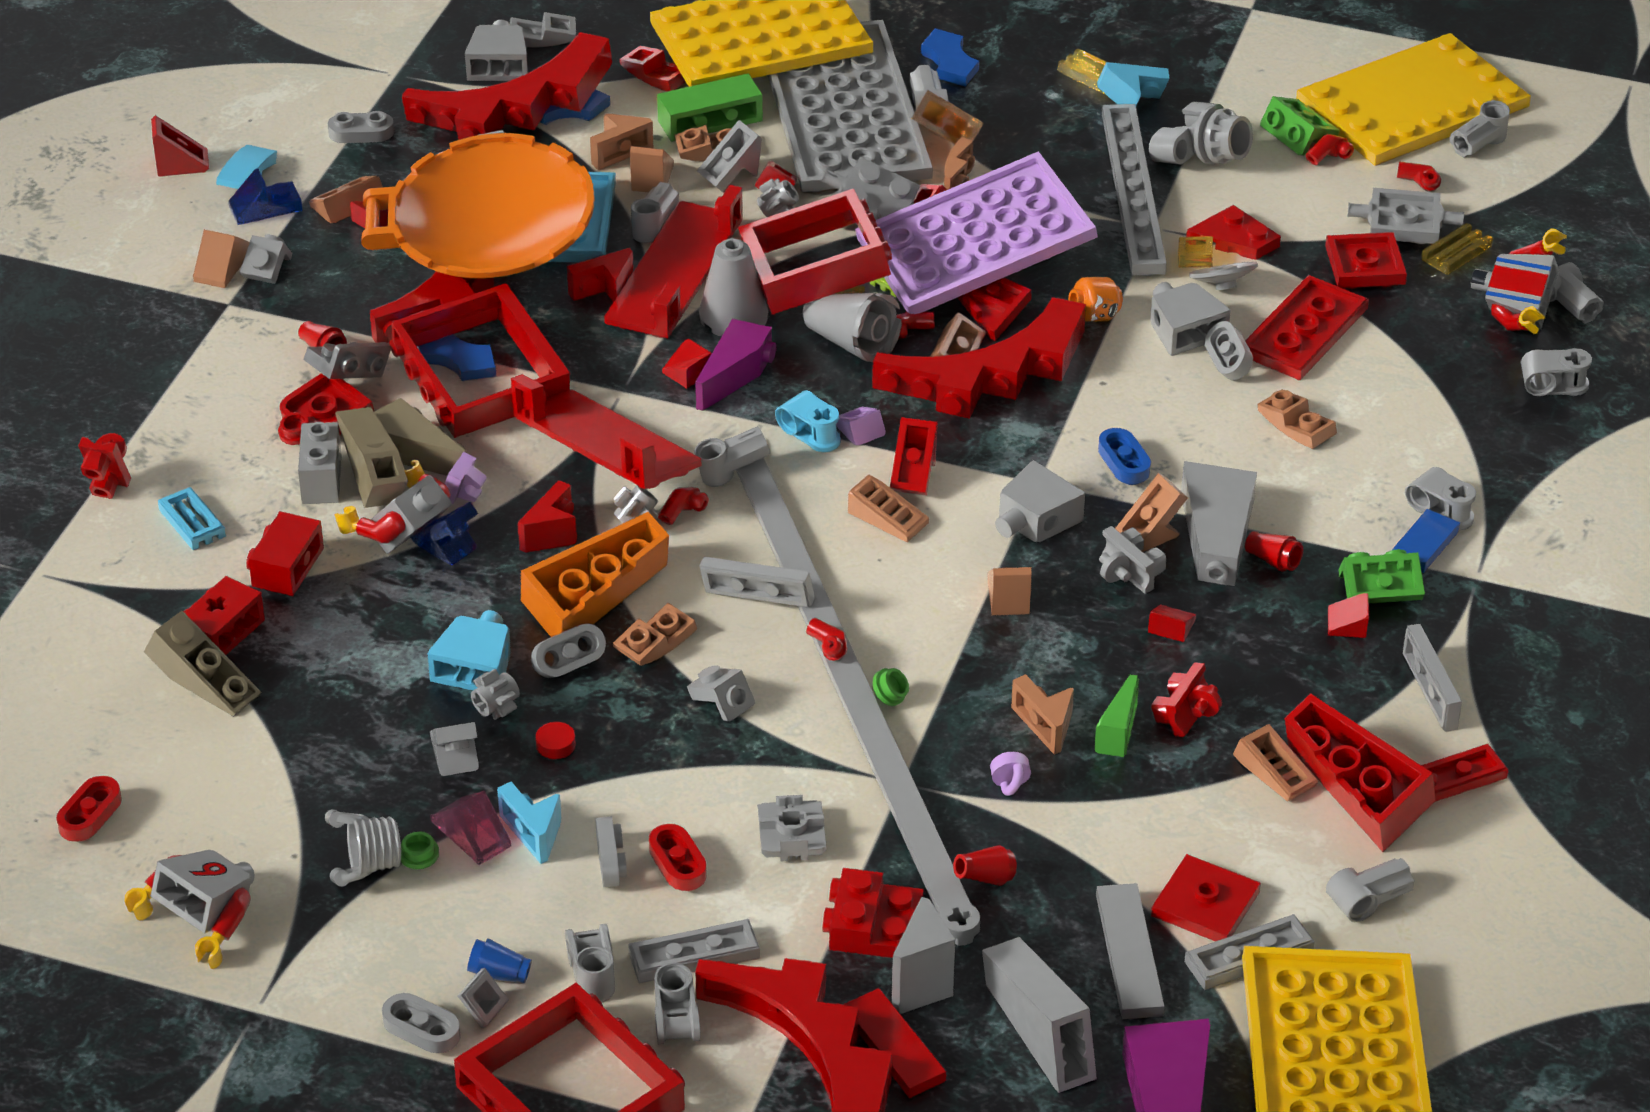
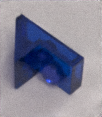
M258 168L249 175L228 201L229 208L237 225L303 210L302 200L293 181L276 183L266 187V183Z
M470 501L437 518L410 538L414 544L447 564L453 565L476 549V543L467 531L471 528L467 522L479 513Z

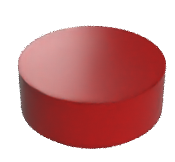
M550 722L541 726L536 732L537 751L546 758H565L575 749V732L566 723Z

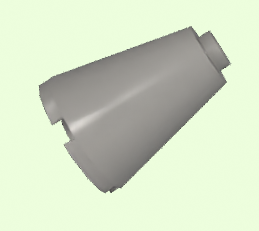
M735 238L726 239L716 246L699 308L701 324L704 327L705 324L711 327L712 333L717 336L723 335L732 319L764 326L768 319V306L750 247L745 242Z
M885 293L832 294L806 303L803 308L804 322L809 329L867 362H873L877 352L890 354L898 341L901 329V319L896 318L895 308L900 309L899 304L893 296Z

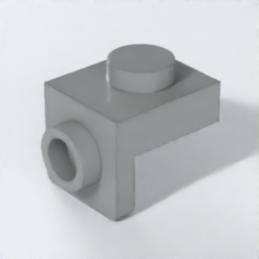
M270 234L265 235V237L252 235L240 274L244 278L275 284L283 259L291 260L292 252L280 237Z
M718 665L711 666L702 670L698 674L699 678L687 686L692 700L715 702L724 721H732L755 704L752 692L743 671L740 669L720 668Z

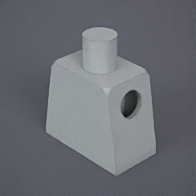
M497 20L493 25L477 26L465 51L467 81H510L527 74V52L522 27L510 25L505 20Z
M1162 282L1153 290L1150 320L1167 352L1173 356L1205 345L1206 335L1216 323L1221 321L1230 322L1231 310L1197 283H1188L1173 288L1168 282Z
M1033 460L1002 489L1000 493L999 518L995 521L996 528L1006 538L1011 537L1016 532H1020L1034 542H1041L1084 520L1085 492Z

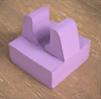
M465 452L462 453L450 470L445 482L451 493L450 500L452 504H454L457 498L475 502L481 494L482 489L480 488L487 478L486 475L474 467L477 458Z

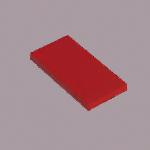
M1308 275L1245 340L1253 355V361L1301 380L1368 309L1369 299Z

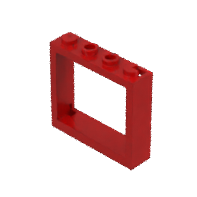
M854 188L738 227L741 240L750 247L764 297L772 315L891 275L888 261L892 260V253L887 240H884L880 226L877 227L873 213L869 210L866 199L859 200ZM857 223L868 244L774 276L765 256V253Z
M507 283L392 321V340L389 341V345L393 355L396 358L400 357L404 363L407 376L410 380L417 382L423 400L427 404L431 403L435 409L438 422L442 427L446 426L454 438L513 418L512 390L509 388L457 406L417 346L499 319L540 377L534 380L544 386L546 398L570 390V372Z
M577 982L454 1058L456 1087L482 1112H531L492 1072L577 1019L651 1088L650 1091L618 1112H681L685 1110V1081L678 1070L673 1067L669 1068L663 1063L648 1043H642L638 1040L621 1018L613 1017L603 1007L602 1002L595 994H588Z

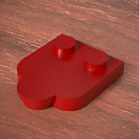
M320 373L282 399L280 403L282 419L278 428L279 437L286 444L299 445L302 423L337 422L335 415L337 411L371 407L374 411L373 402L345 380L329 379Z

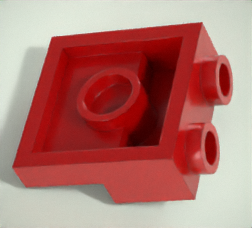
M843 868L841 878H832L829 902L835 903L834 908L826 907L823 917L822 931L829 933V950L893 958V954L921 897H923L924 889L883 884L882 872Z

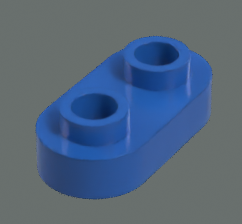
M1110 428L1100 434L1098 452L1119 481L1128 485H1136L1149 478L1151 460L1131 432L1122 428Z

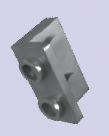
M352 342L350 344L337 345L326 343L321 347H307L303 360L329 379L382 377L391 346L386 342Z

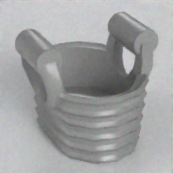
M331 809L325 814V821L335 828L341 827L344 823L347 824V844L351 868L345 870L334 868L330 872V879L338 886H346L349 882L364 878L378 869L384 870L385 868L390 869L393 866H400L401 842L395 819L390 816L387 818H369L365 815L339 812L335 809Z

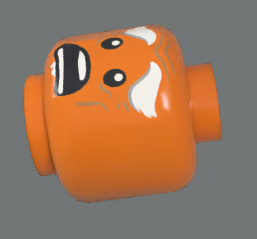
M1083 277L1076 282L1074 288L1070 291L1068 300L1086 304L1085 322L1110 321L1120 311L1123 295L1120 287L1109 277Z

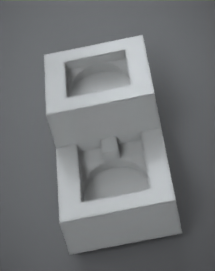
M544 12L542 22L511 17L509 23L510 25L522 27L526 47L555 46L571 42L576 37L575 17Z

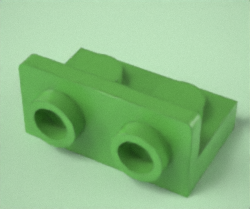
M1272 96L1260 122L1261 127L1301 156H1305L1312 142L1317 143L1327 134L1338 136L1340 132L1338 128L1302 101L1294 98Z
M1397 549L1388 551L1384 555L1370 556L1367 552H1357L1344 557L1338 570L1339 577L1344 578L1347 599L1359 594L1368 593V603L1422 600L1425 595L1418 552L1407 553L1405 550Z

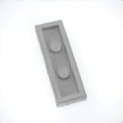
M703 557L699 565L706 593L811 607L815 599L809 571Z
M1421 624L1409 625L1405 633L1403 656L1441 728L1445 732L1458 730L1462 701Z
M1295 914L1187 951L1185 952L1184 962L1202 988L1207 990L1244 977L1242 962L1244 946L1314 949L1315 941Z
M745 919L629 943V955L638 983L653 981L658 968L667 963H680L688 967L691 972H695L699 959L734 964L760 958V948L750 920Z

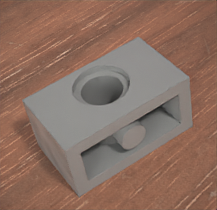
M338 422L301 424L298 474L302 504L339 503L342 454Z

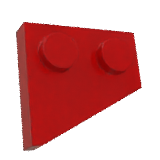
M1232 205L1187 229L1186 241L1196 244L1198 239L1215 242L1216 250L1227 253L1233 252L1242 257L1257 260L1279 248L1281 236L1235 205Z
M1001 278L957 298L989 338L996 341L1031 301L1032 294L1031 289L1006 278Z

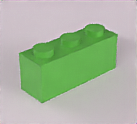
M749 73L657 94L658 122L671 142L676 141L675 134L690 128L706 125L708 133L733 128L738 120L745 125L763 121L762 93Z

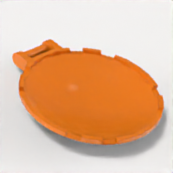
M493 133L460 139L449 143L450 149L442 151L437 155L430 152L410 167L411 173L403 181L399 180L395 187L371 188L364 192L363 205L366 208L365 230L362 232L361 244L368 250L401 248L409 257L421 265L452 276L493 278L517 274L554 259L566 251L582 235L589 224L594 210L595 196L593 183L586 167L578 164L571 152L555 143H551L548 146L535 142L534 136L514 133ZM388 209V226L379 227L380 210Z

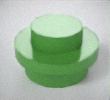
M884 668L876 672L873 677L874 693L879 700L888 706H896L903 702L909 692V683L906 676L900 670Z
M413 832L402 840L401 863L411 869H424L430 867L438 860V844L428 833Z

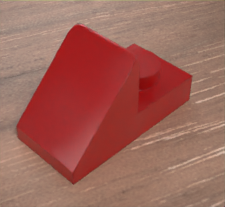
M626 248L567 266L568 294L573 301L606 292L614 302L633 273V251L630 248Z
M901 417L890 482L892 490L927 496L931 467L935 466L937 422Z
M558 480L518 521L519 550L526 553L569 546L577 542L576 518L572 515L574 504L572 502L570 484Z

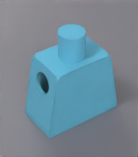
M491 610L484 611L480 619L466 616L456 617L427 653L430 682L475 690L477 686L473 680L484 673L490 672L493 669H496L499 675L506 672L511 652L509 628L503 624L502 617L497 612Z

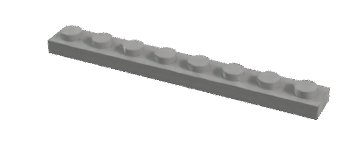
M1135 104L1103 105L1102 118L1131 275L1150 276L1166 274V259Z

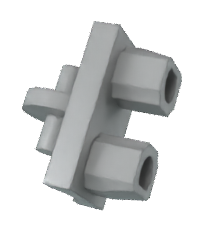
M1112 526L1103 530V536L1106 538V547L1099 558V561L1103 563L1100 571L1101 577L1108 583L1116 582L1119 579L1124 582L1129 580L1145 594L1154 589V577L1166 569V555L1157 547L1143 553L1141 550L1144 549V539L1141 533L1133 527L1121 533Z

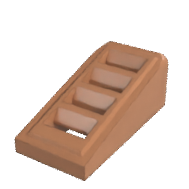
M869 474L848 493L849 514L905 542L910 541L929 523L928 516L882 481ZM904 519L909 520L904 525L900 524Z
M1270 724L1241 738L1233 753L1244 767L1287 802L1317 786L1319 782ZM1274 759L1277 763L1272 765L1269 761ZM1283 768L1288 771L1283 775H1280L1278 772ZM1293 778L1300 781V783L1292 787L1287 783V781Z

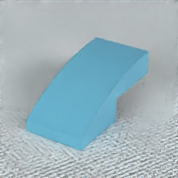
M245 145L222 168L217 177L216 185L248 191L261 184L262 171L276 164L277 151Z

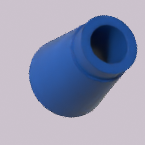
M487 938L486 942L476 939L469 957L467 971L477 974L482 968H485L494 980L525 984L532 959L525 958L523 955Z

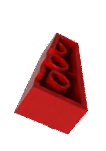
M1311 693L1284 718L1290 749L1382 852L1435 802L1434 780L1431 771Z

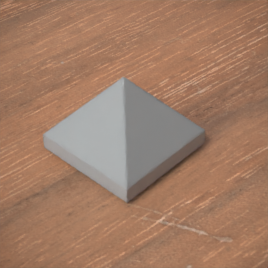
M482 968L458 995V998L481 1028H485L509 1001L485 968Z

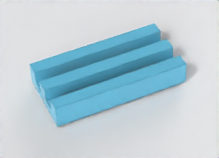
M191 487L157 500L159 511L192 550L198 549L199 542L201 541L206 545L212 543V537L215 535L218 539L226 537L225 527ZM186 499V501L191 505V507L207 524V528H204L202 526V524L197 520L195 514L191 511V509L187 508L181 500Z

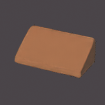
M362 176L310 199L309 204L325 220L330 223H336L351 216L350 202L363 201V194L366 190L382 188L383 186L380 178L377 176Z
M958 312L944 328L930 357L961 354L977 350L986 332Z

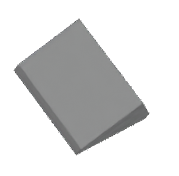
M921 897L893 954L892 1005L900 1014L953 996L955 938L928 898Z

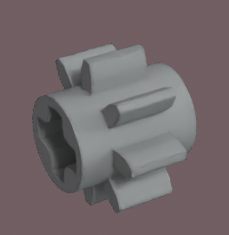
M771 178L759 187L763 194L757 198V203L762 213L766 217H770L794 209L793 205L799 200V196L789 181L783 180L780 182L778 178L775 181Z
M638 485L632 491L624 486L614 498L616 501L614 504L618 506L614 515L622 523L648 511L655 520L659 516L657 514L658 511L654 508L659 502L657 498L647 489L640 488Z
M493 669L473 680L477 689L471 692V699L477 711L483 716L492 714L496 720L517 709L513 700L519 697L520 692L517 683L508 673L503 672L499 675L497 670Z

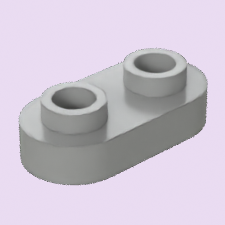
M372 111L370 113L340 112L328 121L329 137L337 143L386 141L394 134L393 118L382 111Z
M1228 321L1218 322L1208 331L1205 338V347L1217 370L1230 380H1237L1245 376L1252 366L1253 355L1241 332Z
M582 624L538 643L534 647L531 655L532 666L539 675L545 678H555L600 658L604 653L606 646L604 634L598 627L592 624ZM579 638H583L587 642V649L585 651L578 647ZM547 652L551 653L554 657L552 666L545 662V654Z
M612 816L595 818L603 887L620 886L619 878L627 877L625 852L617 853V848H623L621 824H613Z
M410 993L393 995L383 1004V1024L389 1033L431 1053H444L453 1049L460 1040V1026L458 1018L453 1013Z

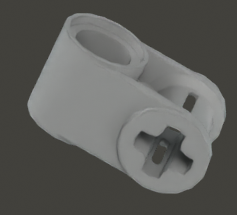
M1576 348L1567 350H1531L1521 360L1525 389L1533 396L1582 395L1589 389V380L1586 375L1587 370L1591 366L1592 357L1587 351Z
M1432 467L1405 488L1407 502L1416 511L1424 513L1426 509L1458 521L1460 522L1459 531L1472 526L1474 514L1471 510V504L1475 500L1476 490L1471 484L1457 479L1442 468Z
M600 924L599 929L576 933L572 929L565 930L569 964L573 968L575 981L588 994H595L601 1002L608 1000L615 992V978L611 940L607 924Z
M680 963L664 964L658 968L654 978L657 1043L660 1045L664 1044L668 1039L692 1038L693 1041H700L698 1004L695 1003L692 973L688 967Z

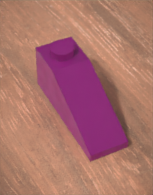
M736 319L730 321L696 380L697 410L703 411L756 379L761 375L766 364L772 363L776 353V343L772 342V327Z

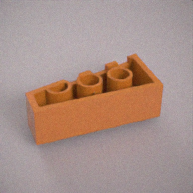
M648 511L521 570V602L550 637L582 624L593 625L667 566L669 534Z

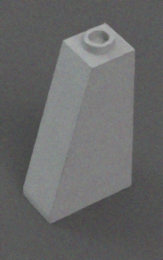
M1184 461L1181 492L1188 497L1183 507L1198 581L1235 586L1255 499L1257 472Z
M1020 937L983 949L986 986L1055 1090L1060 1093L1097 1079L1089 1007Z

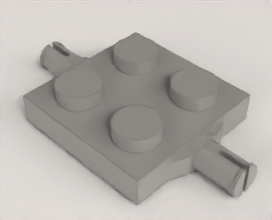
M859 157L853 171L847 174L846 177L827 169L821 182L839 189L838 193L854 188L859 200L866 199L869 210L873 213L875 220L913 205V200L920 188L919 184L862 157Z
M1373 188L1372 199L1369 205L1349 203L1347 217L1368 218V222L1371 225L1370 233L1394 232L1396 241L1438 244L1442 224L1463 226L1464 212L1444 211L1440 204L1441 193Z

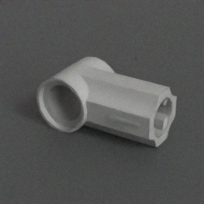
M929 65L918 66L914 72L910 73L912 106L916 119L948 118L947 90L941 88L937 71L931 69Z
M1495 100L1483 103L1478 116L1451 133L1450 143L1453 145L1455 153L1464 158L1467 155L1474 154L1487 144L1502 143L1507 136L1509 107L1505 103Z
M660 182L656 187H652L645 198L638 199L632 203V237L636 241L652 243L662 229L666 219L679 203V193L672 188L671 184Z
M1568 262L1558 266L1559 272L1550 302L1558 300L1584 324L1593 321L1602 311L1604 301L1583 283L1582 274L1574 263Z
M757 426L725 441L718 438L703 440L695 447L694 454L701 458L702 466L699 467L703 483L711 487H718L728 483L733 478V471L769 456L770 450L762 431Z
M1394 858L1359 873L1354 868H1345L1338 871L1328 881L1326 893L1351 922H1360L1370 917L1379 904L1413 891L1414 879L1408 864L1402 858L1398 860Z

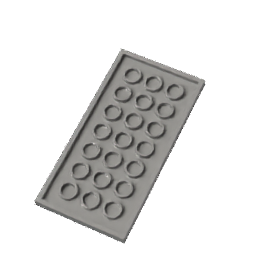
M883 20L860 22L873 41V53L768 75L802 192L837 189L821 182L826 170L829 169L836 174L846 177L847 174L853 171L859 157L871 161L912 182L933 179V167Z

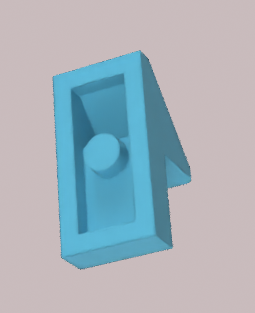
M1106 62L1097 81V86L1116 104H1135L1137 106L1140 97L1160 99L1169 81V71L1167 68Z
M512 782L498 787L499 816L540 864L548 861L562 819L560 795L555 794L533 804L529 795L526 793L522 794Z

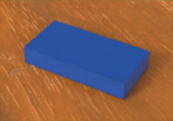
M1426 509L1392 550L1401 549L1407 553L1418 552L1421 572L1424 573L1457 535L1460 522Z

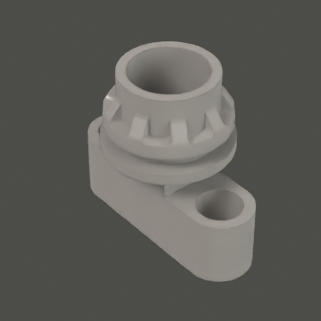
M1191 102L1182 110L1183 114H1185L1186 126L1175 128L1162 127L1152 136L1149 143V155L1154 162L1184 164L1194 154H1197L1198 158L1205 164H1226L1233 159L1241 160L1246 157L1252 145L1253 130L1248 118L1237 116L1234 111L1225 109L1221 104Z

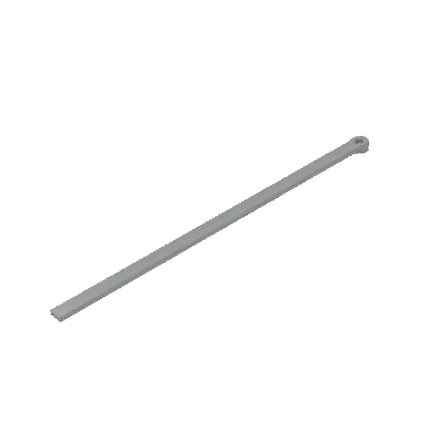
M764 458L737 469V474L779 566L810 572L815 599L811 607L798 606L806 625L808 626L813 618H817L844 631ZM847 636V653L837 661L828 660L823 654L822 642L812 637L935 909L955 938L957 946L972 943L974 936L980 932L979 911L975 906L971 905L960 879L954 873L949 855ZM958 922H964L966 924L959 925Z

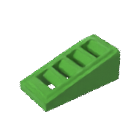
M1129 675L1099 720L1095 734V751L1097 753L1124 757L1127 754L1138 705V675Z

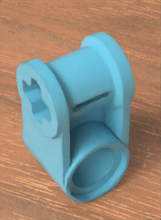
M808 390L802 391L775 410L776 420L782 430L809 445L813 450L830 452L840 446L841 437L836 429V423L839 421L838 409L822 401Z

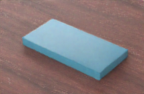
M588 172L593 183L595 196L594 210L589 224L574 244L548 262L579 263L606 255L616 186V173Z

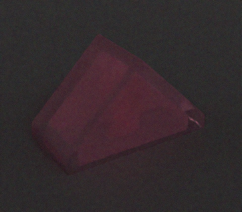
M485 791L464 796L431 815V821L478 865L511 847V840Z

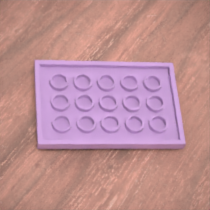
M1039 151L876 220L877 227L880 226L884 240H887L892 253V260L888 261L891 275L883 278L902 306L910 314L927 311L1098 237L1096 226ZM856 228L855 232L862 246L868 245L860 228Z

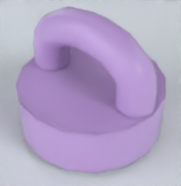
M1019 752L1002 753L995 757L990 764L993 782L1001 786L1002 793L1006 796L1013 795L1031 775L1028 758Z

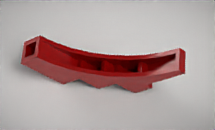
M579 32L562 52L544 65L510 81L484 88L463 91H427L407 88L402 94L406 120L457 132L458 140L500 131L504 124L535 130L542 120L543 114L551 105L581 112L613 63L609 38Z
M436 271L428 280L412 292L394 302L370 310L372 338L375 343H388L392 340V321L494 287V279L465 278Z
M1052 297L1044 311L1023 330L1008 339L988 347L961 354L920 357L877 352L873 359L872 388L935 401L937 412L970 419L982 393L1016 400L1028 374L1062 381L1085 330L1086 304Z
M785 958L782 970L723 961L698 960L695 971L696 999L728 1006L756 1017L786 1036L805 1054L820 1075L830 1099L832 1112H885L892 1080V1052L875 1048L856 1047L859 1007L824 1002L826 994V964Z

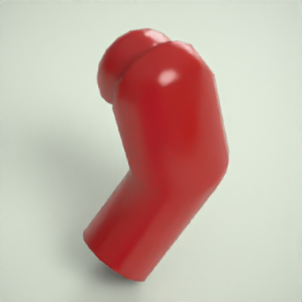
M1327 134L1305 156L1313 165H1318L1327 155L1348 159L1354 152V146L1348 142L1347 138Z
M1399 161L1397 178L1414 180L1426 191L1436 190L1440 186L1441 177L1432 166Z
M924 311L917 314L905 312L896 315V318L901 319L898 339L907 337V329H934V312Z
M678 487L669 495L658 513V518L668 525H673L682 510L694 509L697 512L705 510L709 501L708 495L700 492L699 488Z
M813 618L809 622L806 633L822 642L821 648L824 656L832 661L843 658L847 653L845 632L817 618Z

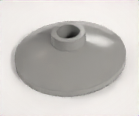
M1242 262L1215 266L1190 272L1189 276L1197 281L1215 283L1216 290L1230 289L1236 287V279L1252 272L1258 267L1257 262Z

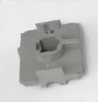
M803 795L776 796V802L757 805L761 851L766 858L780 857V861H788V856H790V859H792V856H796V859L800 856L801 860H808V855H822L827 850L821 801H803Z

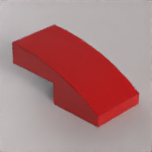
M640 45L619 59L620 65L629 73L663 91L675 90L686 83L676 64L666 62L664 50Z

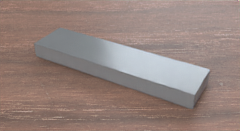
M1138 884L1097 886L1096 898L1122 1019L1164 1016V1002Z

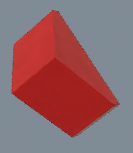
M155 115L151 119L158 177L202 173L209 169L208 149L158 116Z

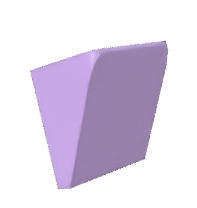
M862 406L839 415V421L836 423L838 429L854 445H861L882 437L886 432L880 410Z

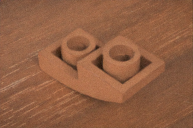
M704 125L675 134L680 158L691 161H705L731 129H723L718 133L709 135L707 127Z
M961 137L951 149L944 170V187L947 190L969 181L967 174L972 171L975 164L972 140Z
M1281 389L1276 391L1270 397L1257 404L1258 411L1272 425L1291 439L1311 449L1337 434L1336 421L1310 412L1308 399L1293 394L1288 390Z
M667 603L647 623L641 619L636 620L613 642V646L642 666L659 659L689 638L697 630L696 622L670 603Z

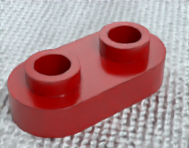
M95 776L86 780L57 813L56 819L60 835L64 839L74 842L84 841L94 836L121 804L122 797L119 783L109 776Z
M663 824L654 828L649 835V853L669 885L681 891H691L701 887L707 878L706 860L688 832L676 824Z

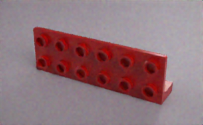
M729 185L723 196L717 198L714 208L680 201L605 314L604 323L668 339L708 276L716 246L726 239L732 238L743 220L742 187Z
M523 374L511 378L513 414L515 418L631 481L640 488H655L661 482L674 477L685 476L689 471L702 466L700 457L573 389L546 398L542 384Z

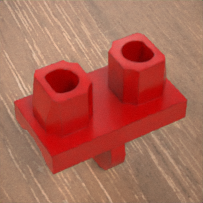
M116 433L105 434L96 443L82 437L78 445L84 458L80 469L84 476L92 479L89 489L94 496L112 499L118 485L128 487L131 481L130 473L123 460L127 452L126 442L121 435Z
M1193 663L1187 674L1173 673L1168 680L1167 686L1170 697L1157 696L1151 704L1155 721L1157 723L1171 724L1174 736L1185 737L1198 717L1202 715L1207 717L1214 716L1222 706L1218 688L1212 684L1208 685L1204 678L1206 670L1204 663Z

